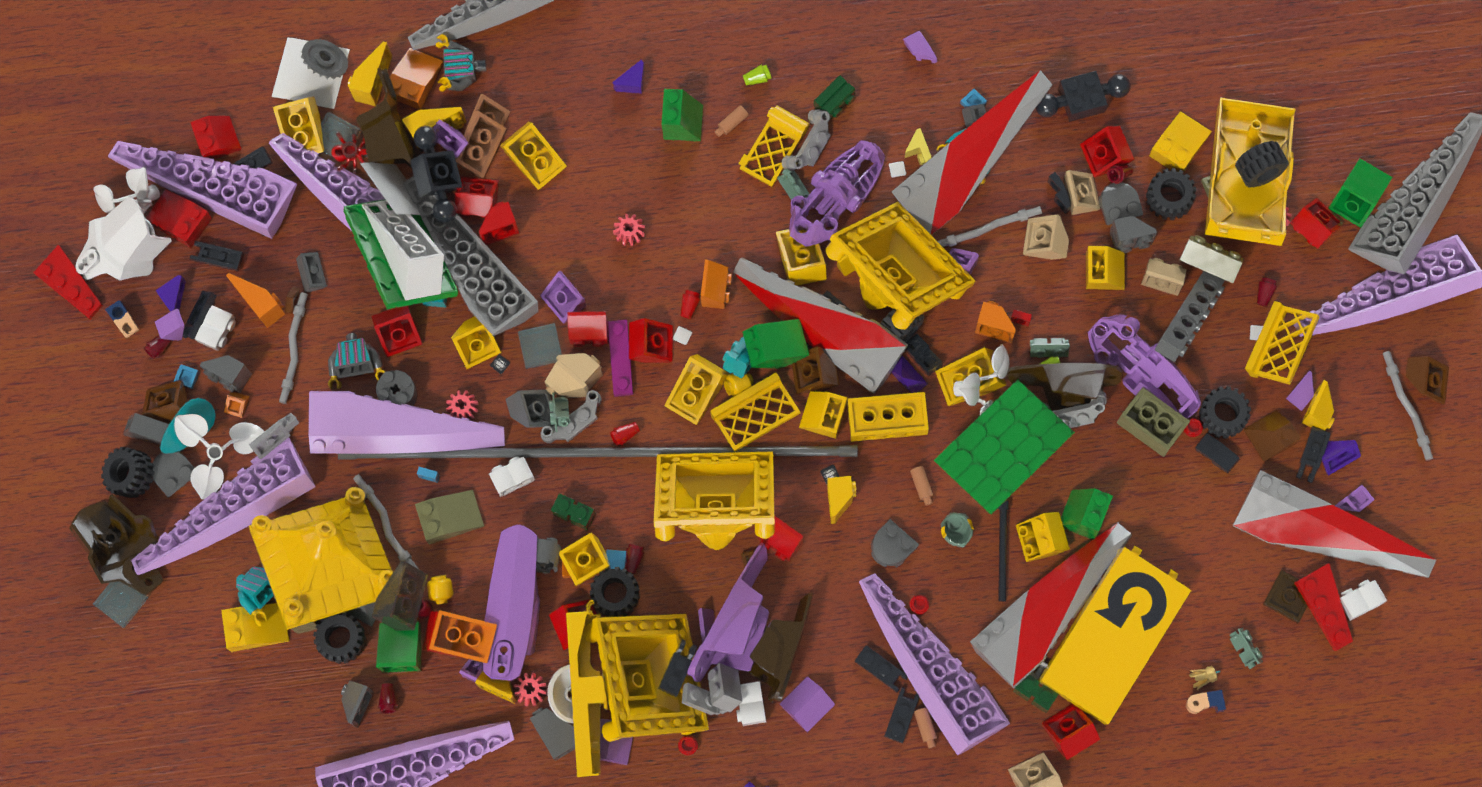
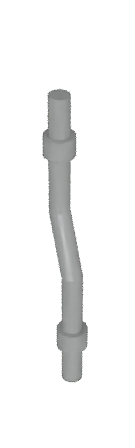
M1041 207L1019 210L1016 214L996 219L978 229L956 236L952 234L946 236V239L937 242L942 247L955 246L959 242L981 236L999 226L1019 220L1022 222L1028 220L1029 217L1042 214Z
M303 292L300 293L297 306L294 307V317L288 335L291 361L286 378L283 379L281 385L283 389L279 402L282 404L287 403L289 392L293 389V378L299 361L296 335L301 317H304L306 309L304 307L308 294Z
M1384 352L1383 356L1387 365L1386 371L1388 376L1391 377L1397 397L1412 419L1418 436L1417 442L1419 447L1422 448L1425 460H1431L1433 455L1429 447L1430 441L1428 436L1425 435L1419 415L1404 393L1398 376L1399 370L1397 365L1394 364L1391 352Z
M359 474L353 478L354 481L364 491L365 498L369 499L380 514L385 538L399 555L398 558L402 564L405 563L412 574H416L419 569L412 561V556L402 548L392 534L387 510L374 495L372 487L367 485Z

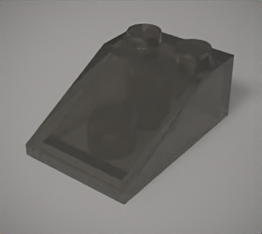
M400 561L376 598L372 617L396 631L415 630L428 575L406 561Z

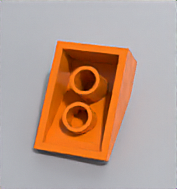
M409 48L390 76L397 97L396 101L421 110L444 61Z
M230 273L226 275L267 328L285 315L282 310L284 306L274 293L270 295L262 287Z
M439 610L429 649L488 663L497 624Z

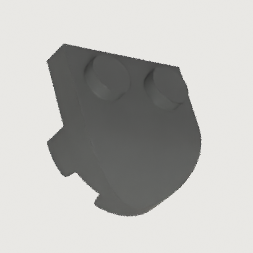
M1111 183L1104 187L1101 196H1099V205L1102 209L1106 225L1112 224L1115 219L1143 215L1138 193L1132 186L1126 183Z
M162 452L153 461L154 468L152 469L155 473L152 477L169 498L191 480L194 466L180 452L168 454Z
M891 519L878 530L870 544L873 559L884 567H898L902 565L919 546L915 540Z

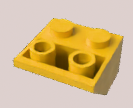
M1088 246L1086 251V289L1124 290V252L1108 246Z
M810 391L799 428L836 439L847 404V397L830 392Z
M1059 512L1043 513L1016 525L1026 562L1054 556L1070 549Z

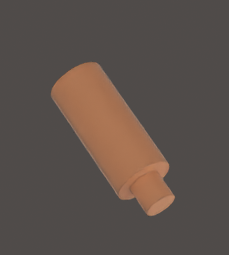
M741 105L738 106L718 124L719 128L714 131L718 137L723 133L727 135L749 116L747 111Z
M920 466L910 470L920 500H924L926 506L933 504L931 499L933 493L924 467Z
M923 708L914 711L923 742H927L929 749L936 747L934 739H937L928 709Z

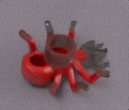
M355 129L351 130L353 142H345L344 138L337 132L336 135L343 146H334L331 151L332 157L338 162L346 161L337 170L340 171L342 168H346L350 161H353V173H356V158L358 157L361 163H365L362 155L368 158L366 148L361 149L365 145L364 136L363 141L357 147Z

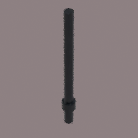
M1007 500L998 508L1000 510L998 602H1006L1007 510H1009V501Z

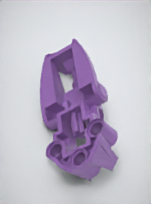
M861 140L856 146L836 158L824 171L816 172L811 180V184L816 188L807 198L795 196L791 200L789 232L792 238L805 247L829 240L838 231L839 216L845 209L852 213L858 211L875 186L884 164V153L878 145ZM859 154L860 157L857 160H854L855 157ZM864 159L874 163L860 178L858 177L857 170ZM816 205L815 209L818 210L819 214L824 215L827 212L820 222L816 220L814 223H811L806 219L811 207L814 209ZM826 227H832L833 229H832V230H827V229H825V228H826ZM799 230H805L807 232L800 233Z
M1113 315L1100 318L1088 332L1089 342L1094 352V359L1098 364L1109 363L1110 365L1122 368L1127 373L1122 379L1123 384L1135 396L1143 387L1185 418H1189L1199 409L1201 401L1198 391L1193 389L1188 379L1170 359L1155 351L1158 344L1150 347L1136 334L1140 329V323L1137 319L1133 317L1125 319L1128 315ZM1126 326H1129L1132 331L1127 330ZM1114 332L1120 339L1128 340L1132 344H1127L1121 351L1107 337ZM1102 351L1106 352L1108 354V357L1105 356L1102 353ZM1163 382L1169 389H1173L1179 395L1178 401L1181 407L1178 410L1159 389Z

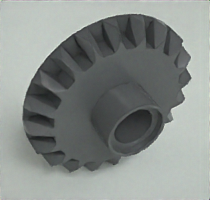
M315 39L308 41L303 46L301 58L304 59L303 63L307 65V69L313 70V74L318 73L320 77L325 76L326 79L330 77L335 79L336 77L340 78L347 71V57L333 43Z

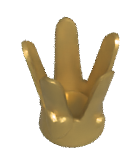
M1213 666L1206 667V669L1190 670L1194 673H1190L1189 676L1195 677V680L1198 681L1193 685V688L1198 687V690L1209 682L1217 681L1216 674L1220 671L1215 672Z

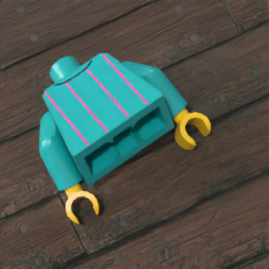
M252 567L245 575H238L236 588L239 592L237 595L244 609L250 615H254L256 625L261 626L258 618L263 617L266 621L267 618L263 611H257V609H261L274 594L264 568Z

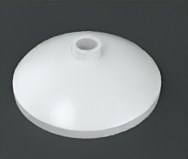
M566 665L557 670L552 676L548 685V701L557 717L565 722L574 724L572 696L571 698L568 697V692H571L570 665Z

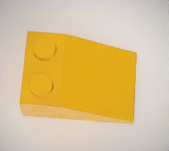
M383 41L354 71L353 77L350 76L348 87L355 101L377 106L383 87L377 68H381V70L387 68L388 70L392 59V53L387 42Z
M314 96L273 107L281 134L284 133L304 145L303 148L307 150H313L317 153L324 152L320 114Z
M1180 111L1156 142L1149 156L1170 170L1175 168L1176 172L1180 170L1185 171L1212 131Z
M527 122L500 145L537 190L567 167L531 122Z
M789 229L776 232L787 280L795 282L794 285L797 286L827 279L826 264L819 244L805 247L790 236ZM799 230L800 233L807 232L805 230Z
M984 347L935 371L948 406L965 401L963 396H955L953 387L956 381H963L971 373H977L979 377L994 373L992 368L994 350ZM997 375L994 378L980 381L979 396L1006 386L1005 379H999Z
M698 354L690 356L664 406L693 424L698 425L721 390L729 373Z
M277 603L265 604L261 609H257V611H263L267 618V621L263 617L258 618L261 626L256 625L254 615H250L243 606L221 610L226 648L231 652L289 642L288 630Z

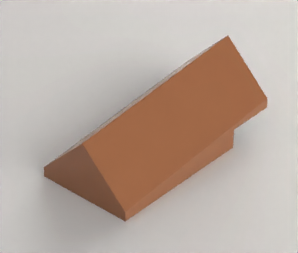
M480 94L464 133V137L469 144L458 158L455 157L459 169L480 178H484L507 129L503 126L510 113L509 110L484 94Z

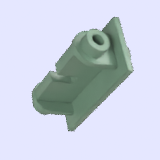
M785 169L782 172L783 175L777 178L791 200L795 196L807 198L810 195L794 170L789 171V169Z
M1034 338L1030 340V357H1068L1069 340H1065V338H1051V343L1047 344V338Z
M553 392V400L549 401L550 412H553L550 413L551 425L555 424V430L558 432V426L566 427L570 423L569 401L565 396L555 398Z
M1239 628V634L1236 631L1230 634V641L1236 651L1242 648L1245 650L1239 654L1245 667L1248 666L1251 669L1256 666L1254 662H1257V664L1263 663L1261 660L1263 657L1258 647L1255 648L1251 642L1253 638L1248 630Z

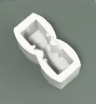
M212 305L197 332L195 340L219 351L227 342V333L235 327V317L233 314Z
M514 457L506 466L498 465L489 473L500 497L535 480L524 457Z
M1365 580L1358 584V589L1353 591L1350 588L1341 593L1342 607L1350 621L1387 601L1375 580L1372 582Z
M760 681L741 684L743 702L739 704L740 710H736L738 722L742 721L743 726L765 723L766 716Z

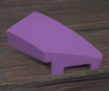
M920 31L903 39L904 44L912 55L916 56L917 61L927 59L931 60L932 63L937 62L933 50Z
M1311 371L1305 375L1286 398L1301 411L1314 396Z
M1361 485L1335 506L1345 511L1360 512L1375 499Z

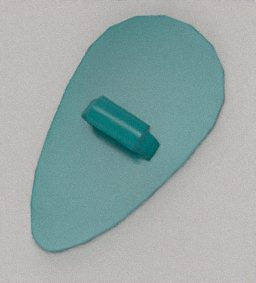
M200 398L191 399L185 403L175 415L176 417L177 415L197 414L203 417L208 425L207 432L210 431L215 421V410L212 404ZM175 417L166 429L161 441L160 450L165 454L174 453L188 447L181 443L176 435L174 427Z

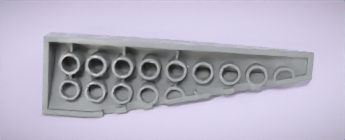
M465 0L464 4L461 6L455 5L451 8L452 12L446 16L440 15L436 18L434 24L431 26L429 24L425 25L410 35L408 39L413 50L436 45L437 42L442 43L440 39L436 38L441 34L445 35L448 40L458 39L519 17L554 0Z

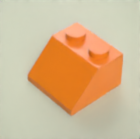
M705 260L701 288L702 307L725 309V303H729L730 292H727V285H731L732 274H729L728 267L711 260Z
M983 301L975 333L1012 343L1016 329L1003 307L998 306L999 304L993 301Z

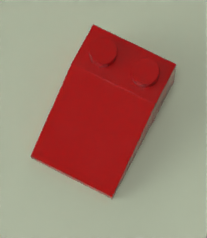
M165 189L145 219L161 231L192 248L194 241H197L212 217L208 211L197 204Z

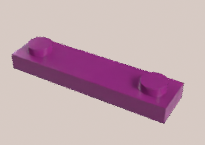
M627 320L608 321L614 397L633 395Z

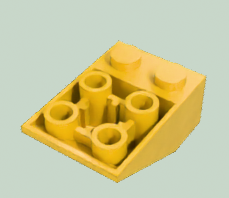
M461 107L418 110L402 119L413 142L414 133L421 126H431L433 128L438 120H442L458 130L467 122Z

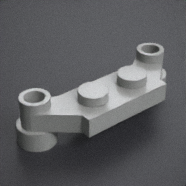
M813 109L809 112L808 120L814 125L796 156H785L782 159V167L784 169L793 171L807 165L814 166L831 136L828 133V120L830 116L827 111Z
M595 390L589 391L586 396V402L569 415L570 423L568 426H558V432H556L555 426L543 427L541 431L542 440L545 443H552L555 440H566L569 442L598 419L596 411L602 402L600 394ZM547 431L551 432L549 435H545Z
M1100 391L1098 398L1091 399V402L1088 404L1052 412L1069 428L1092 424L1097 415L1105 410L1107 395L1105 392Z

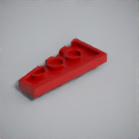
M59 245L33 272L90 320L103 306Z
M1327 563L1294 582L1332 649L1337 651L1353 642L1330 564Z

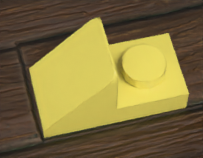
M919 128L906 149L905 158L917 154L920 165H924L932 157L921 128Z

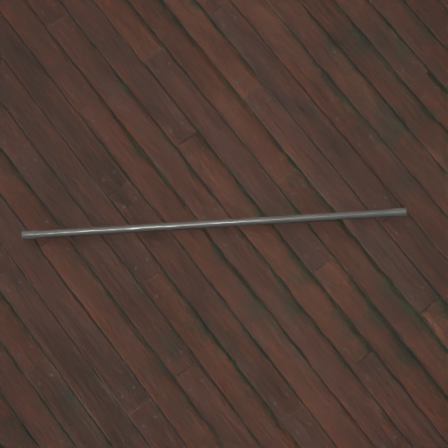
M857 445L742 447L736 451H773V456L857 457ZM732 447L478 448L419 453L338 454V460L363 458L657 457V454L732 453L734 451Z

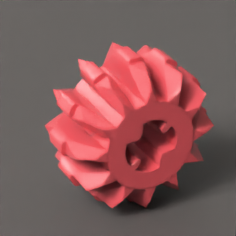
M625 214V219L619 217L620 223H614L616 229L613 230L614 235H617L616 240H622L624 246L627 242H630V246L634 245L633 241L640 243L639 237L645 236L643 232L645 225H642V219L636 220L635 214L631 218H629L628 214Z
M458 390V396L456 397L454 394H451L452 400L446 401L447 405H449L446 411L450 413V416L460 419L469 416L471 419H474L472 412H478V409L475 407L478 405V401L474 400V394L469 395L467 390L464 391L463 395ZM464 403V409L461 410L459 408L461 407L460 404Z
M525 673V680L518 677L517 680L521 684H514V688L519 689L514 692V696H520L518 698L519 703L525 700V706H529L530 701H532L533 706H536V699L540 702L543 701L540 694L547 695L545 690H541L547 687L546 683H541L543 680L541 676L536 679V674L532 673L531 678H529L528 674ZM529 685H532L535 689L534 692L531 691L532 694H528L526 690L527 687L530 688Z

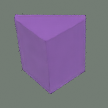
M561 271L555 275L540 295L563 324L568 321L567 312H580L586 307L585 299Z
M806 677L779 705L808 732L835 703L819 685L809 677Z
M600 719V760L628 765L633 737L621 738L613 742L607 741L603 737L602 727L606 722L612 720Z

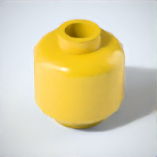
M731 373L727 375L726 381H724V388L728 395L735 397L752 387L754 381L751 374L746 373L743 378H739Z
M446 575L430 577L431 580L427 582L428 598L431 601H436V604L448 603L447 599L453 597L451 579L446 578Z

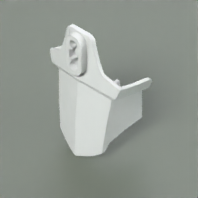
M128 196L106 217L90 221L88 240L76 262L77 272L82 274L86 280L106 273L118 280L150 275L153 270V259L172 241L171 238L150 235L142 209L152 203L151 200H135Z

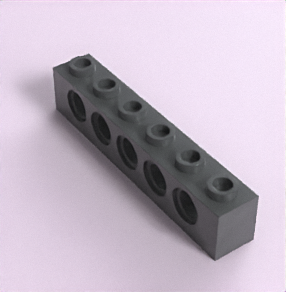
M1203 271L1155 348L1156 352L1173 362L1176 361L1178 356L1183 357L1188 349L1185 346L1186 343L1191 344L1196 336L1193 332L1198 333L1203 324L1200 320L1205 321L1209 315L1210 310H1208V307L1211 309L1214 307L1218 300L1215 296L1220 297L1225 289L1222 286L1225 281L1224 279Z

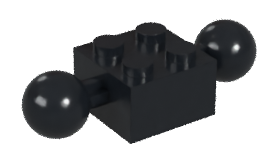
M1097 71L1060 80L1058 89L1061 96L1055 97L1052 94L1046 93L1035 109L1042 117H1052L1059 108L1064 107L1069 122L1105 113L1108 105L1105 95L1110 94L1115 98L1125 97L1131 89V83L1122 74L1113 75L1107 84L1103 85L1100 83Z
M421 126L414 133V142L420 149L424 150V154L410 160L419 197L435 195L437 202L433 206V215L438 221L447 223L455 218L457 207L453 201L447 199L446 193H451L462 187L453 150L435 153L434 146L438 141L436 130L431 126Z

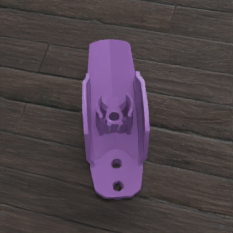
M515 525L501 532L496 552L484 620L485 622L497 624L488 663H483L484 673L491 679L508 681L516 679L521 674L526 655H532L535 652L540 598L538 596L536 580L537 535L522 525ZM502 647L508 648V651L505 653V655L501 653ZM501 666L505 667L504 673L498 672Z
M760 543L726 599L704 643L697 650L688 668V675L693 677V681L700 682L711 664L718 665L721 663L736 670L751 671L754 661L750 658V654L764 634L769 616V611L761 606L763 596L751 588L767 561L765 544Z

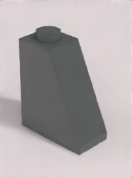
M134 413L128 418L123 435L161 445L162 438L169 424Z
M540 708L532 713L533 717L530 720L555 761L575 750L574 726L561 720L547 708L544 710Z

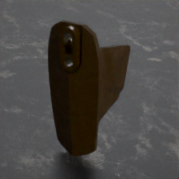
M1096 363L1024 365L1009 368L1007 377L1012 384L1019 380L1024 386H1042L1050 410L1056 411L1088 404L1091 402V399H1097L1104 387L1115 386L1121 382L1122 368L1116 365Z
M812 592L800 600L794 621L772 620L769 626L765 627L764 634L750 654L754 664L751 671L746 672L770 686L768 701L773 702L777 700L780 702L784 696L792 673L791 667L814 595Z

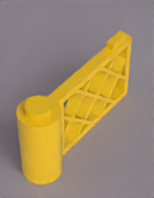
M778 105L775 108L771 107L767 114V117H769L768 122L748 155L744 154L739 162V165H741L740 170L773 187L784 169L782 163L774 164L772 155L783 152L785 157V152L788 151L786 156H791L810 126V123ZM771 127L777 131L778 137L767 140L766 133ZM791 138L794 140V143L791 147L783 148L781 139ZM779 140L781 149L771 152L769 143ZM767 144L769 153L758 155L756 150L758 146ZM770 156L772 165L761 168L759 159ZM757 159L759 169L750 170L746 168L749 161ZM773 168L775 175L772 180L764 178L762 171Z

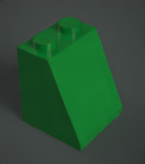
M664 89L661 123L664 140L701 141L703 105L682 89Z
M1359 158L1330 204L1329 209L1361 228L1393 177Z
M800 319L757 324L742 331L752 368L782 369L809 356Z
M1095 488L1072 490L1061 516L1064 529L1091 540L1095 539L1113 496Z
M390 619L385 620V623L379 624L376 667L382 673L422 671L421 624L416 622V619H405L404 622Z

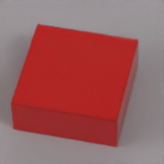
M1013 310L1010 321L1028 327L1032 314Z

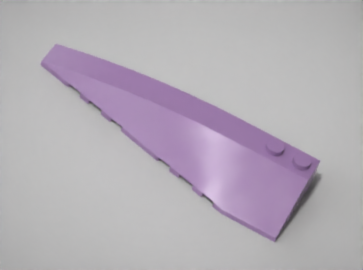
M282 133L269 141L271 147L297 177L350 230L351 228L343 212L344 206L385 199L379 189L372 188L369 182L344 168L340 171L337 170L338 167L335 166L334 162L329 159L326 161L318 156L319 153L303 148V144Z
M117 141L108 155L109 158L130 170L146 167L147 179L271 239L282 224L297 186L296 183L263 168L255 169L247 165L241 164L239 166L226 161L218 162L214 161V159L195 155L176 154L174 151L165 152L157 148H144L141 145Z
M1458 235L1423 246L1405 274L1389 270L1376 273L1352 287L1350 292H1343L1338 295V299L1331 303L1326 302L1322 304L1319 310L1310 311V313L1319 315V320L1312 335L1391 318L1481 288L1482 270ZM1305 318L1301 320L1302 327L1309 325L1312 319ZM1298 322L1293 324L1296 330L1301 329Z
M349 391L309 392L310 453H419L505 446L504 427L485 422L477 423L463 417L461 419L455 418L446 413H433L432 410L406 404L398 405L391 403L389 400L372 399L371 396L367 395L363 397Z
M288 437L264 458L259 459L256 456L250 462L253 465L247 469H240L237 472L238 476L230 482L227 480L223 483L220 491L211 493L189 512L190 516L184 521L180 519L175 523L176 527L168 534L166 532L163 533L155 545L150 544L131 561L136 574L140 575L206 548L251 525L252 520L256 516H267L315 487L314 482L291 439Z
M872 574L859 581L896 658L957 756L1010 724L989 690L984 685L980 688L975 681L976 677L971 672L968 673L961 666V661L958 658H953L949 654V649L927 627L924 628L918 622L920 619L915 614L911 615L904 607L905 604L892 595L890 588L876 574Z
M509 721L457 730L315 767V776L318 787H429L446 778L453 771L464 768L466 764L474 760L477 761L484 754L490 751L493 752L514 740Z

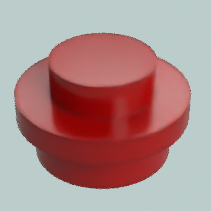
M1196 418L1188 419L1190 422L1184 429V433L1189 437L1199 436L1203 430L1202 423Z
M916 595L910 600V609L913 613L921 615L927 612L929 601L925 596Z
M688 735L679 740L678 748L683 755L690 756L697 751L698 743L694 737Z

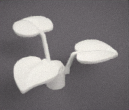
M146 167L131 169L126 173L127 183L130 189L135 191V194L128 196L132 198L137 197V200H151V202L160 197V192L155 185L148 186ZM97 185L94 187L97 203L106 213H110L115 208L114 203L124 201L128 197L113 199V193L107 186ZM152 203L142 209L143 214L152 206ZM146 219L150 235L155 236L151 223Z
M1000 344L993 353V374L979 377L977 373H971L963 381H956L954 383L953 391L955 396H963L970 406H974L977 402L983 405L980 415L994 403L993 400H988L986 403L985 400L979 399L980 381L994 378L997 375L999 379H1003L1009 369V355L1003 344Z
M197 414L177 415L175 417V432L181 443L194 447L200 440L207 447V456L211 459L209 466L204 464L198 465L191 473L192 486L201 499L207 498L213 492L216 493L223 483L224 474L222 469L212 467L214 461L222 457L223 450L233 443L234 449L238 453L249 454L253 452L249 444L264 433L263 429L252 423H237L229 431L232 440L220 446L217 443L208 444L202 438L208 431L207 422L203 417Z

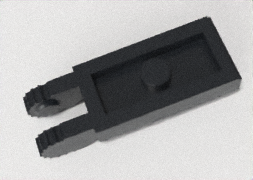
M1311 427L1299 462L1300 466L1296 478L1300 479L1303 476L1306 465L1312 468L1307 482H1313L1329 441L1330 432Z
M681 639L676 651L672 654L658 687L659 690L674 697L678 696L692 662L691 659L697 649V646L693 644L689 648L686 657L680 655L686 645V641Z

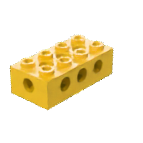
M925 392L850 398L847 401L851 441L928 435ZM908 412L912 416L910 418H905L902 414ZM890 414L893 418L887 420L883 415ZM871 416L873 417V420L866 421L864 420V417Z

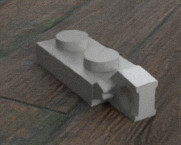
M292 413L288 414L252 441L249 446L259 459L264 458L291 436L289 433L299 424L298 420Z
M690 683L683 685L682 704L709 715L728 712L711 704L709 691Z

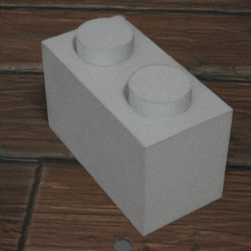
M721 663L710 670L708 681L711 704L731 712L743 702L738 670Z

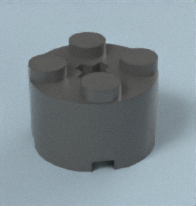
M398 370L387 371L381 376L376 385V394L381 401L389 400L394 404L413 406L417 400L418 392L411 377L405 372Z
M537 537V573H550L552 569H554V572L558 571L559 552L562 547L557 544V539L546 538L545 540Z

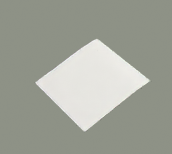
M287 38L272 97L296 101L314 96L317 106L334 109L343 75L340 78L332 79L330 77L326 79L325 76L320 77L318 73L313 74V70L307 69V65L303 63L304 59L301 58L302 48L308 41ZM340 48L348 58L350 49Z
M360 163L396 215H420L419 208L413 202L404 185V182L407 180L396 165Z

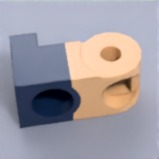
M120 300L105 309L126 338L139 331L132 316Z
M1222 690L1192 695L1186 702L1187 710L1192 714H1197L1201 710L1215 708L1216 713L1224 712L1226 707Z

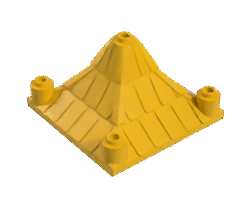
M899 202L834 233L829 239L831 242L826 247V254L831 260L839 261L845 254L850 258L849 260L860 278V290L863 301L869 309L878 310L888 306L897 310L892 316V322L898 329H907L917 316L949 298L960 299L965 291L976 282Z
M773 451L657 454L654 505L656 538L661 541H669L675 536V526H678L680 529L696 534L701 542L709 548L720 550L732 541L736 533L751 527L752 524H755V534L760 538L767 539L775 533Z
M352 487L346 492L345 498L270 520L267 516L259 515L252 520V525H249L251 536L287 630L400 594L398 575L391 570L366 507L365 493L361 488Z
M686 614L602 617L592 619L591 623L584 626L583 634L586 640L590 643L597 642L599 645L598 649L603 670L602 677L605 682L612 721L606 722L602 727L603 737L607 741L613 742L621 738L673 733L689 735L709 730L706 713L682 704L684 684L690 683L701 688L700 682L693 681V677L688 675V672L677 697L658 689L672 654L676 651L681 639L686 641V645L680 655L686 657L689 648L692 646Z

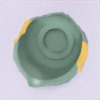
M949 513L941 523L943 538L953 546L963 548L973 536L974 527L972 521L965 514Z

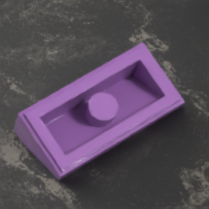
M699 608L702 643H704L715 622V616L712 609Z

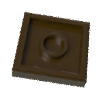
M1281 570L1263 605L1299 623L1307 608L1305 600L1294 583L1299 579Z

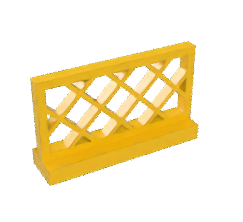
M1274 301L1245 367L1251 377L1258 378L1260 376L1290 385L1319 320V315L1286 307L1282 303ZM1286 313L1294 314L1295 319L1287 323L1284 321ZM1305 318L1312 319L1309 325L1302 327L1301 320ZM1298 322L1301 329L1290 334L1287 327ZM1286 329L1288 335L1278 340L1276 337L1278 332ZM1303 333V341L1295 345L1293 338ZM1291 340L1293 346L1283 351L1280 344ZM1278 346L1281 352L1271 357L1269 354L1270 350ZM1296 350V358L1288 361L1285 355ZM1283 356L1286 363L1275 367L1273 361ZM1271 362L1273 369L1268 372H1262L1263 366ZM1287 367L1290 371L1287 378L1279 376V371Z
M774 373L712 409L710 413L733 451L736 452L799 415L800 410L783 386L778 374ZM780 388L783 393L782 399L771 398L772 391ZM758 399L767 400L765 409L754 407L755 402ZM770 401L780 403L778 412L768 410ZM783 404L790 405L794 410L790 414L781 413ZM741 409L751 410L748 419L738 417ZM753 411L764 413L762 422L751 420ZM766 414L777 416L776 422L773 424L764 423ZM726 418L734 419L732 429L724 427L721 421ZM737 420L747 422L745 432L735 430ZM750 423L761 425L758 433L748 432ZM733 433L744 435L743 441L735 445L732 441Z

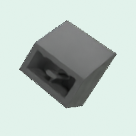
M1134 216L1115 219L1109 231L1114 249L1124 253L1132 251L1133 248L1145 249L1150 247L1157 234L1155 228Z
M229 355L204 361L200 364L204 370L203 373L208 376L209 380L214 383L219 381V383L224 385L225 389L232 393L234 390L240 393L252 375L245 364Z

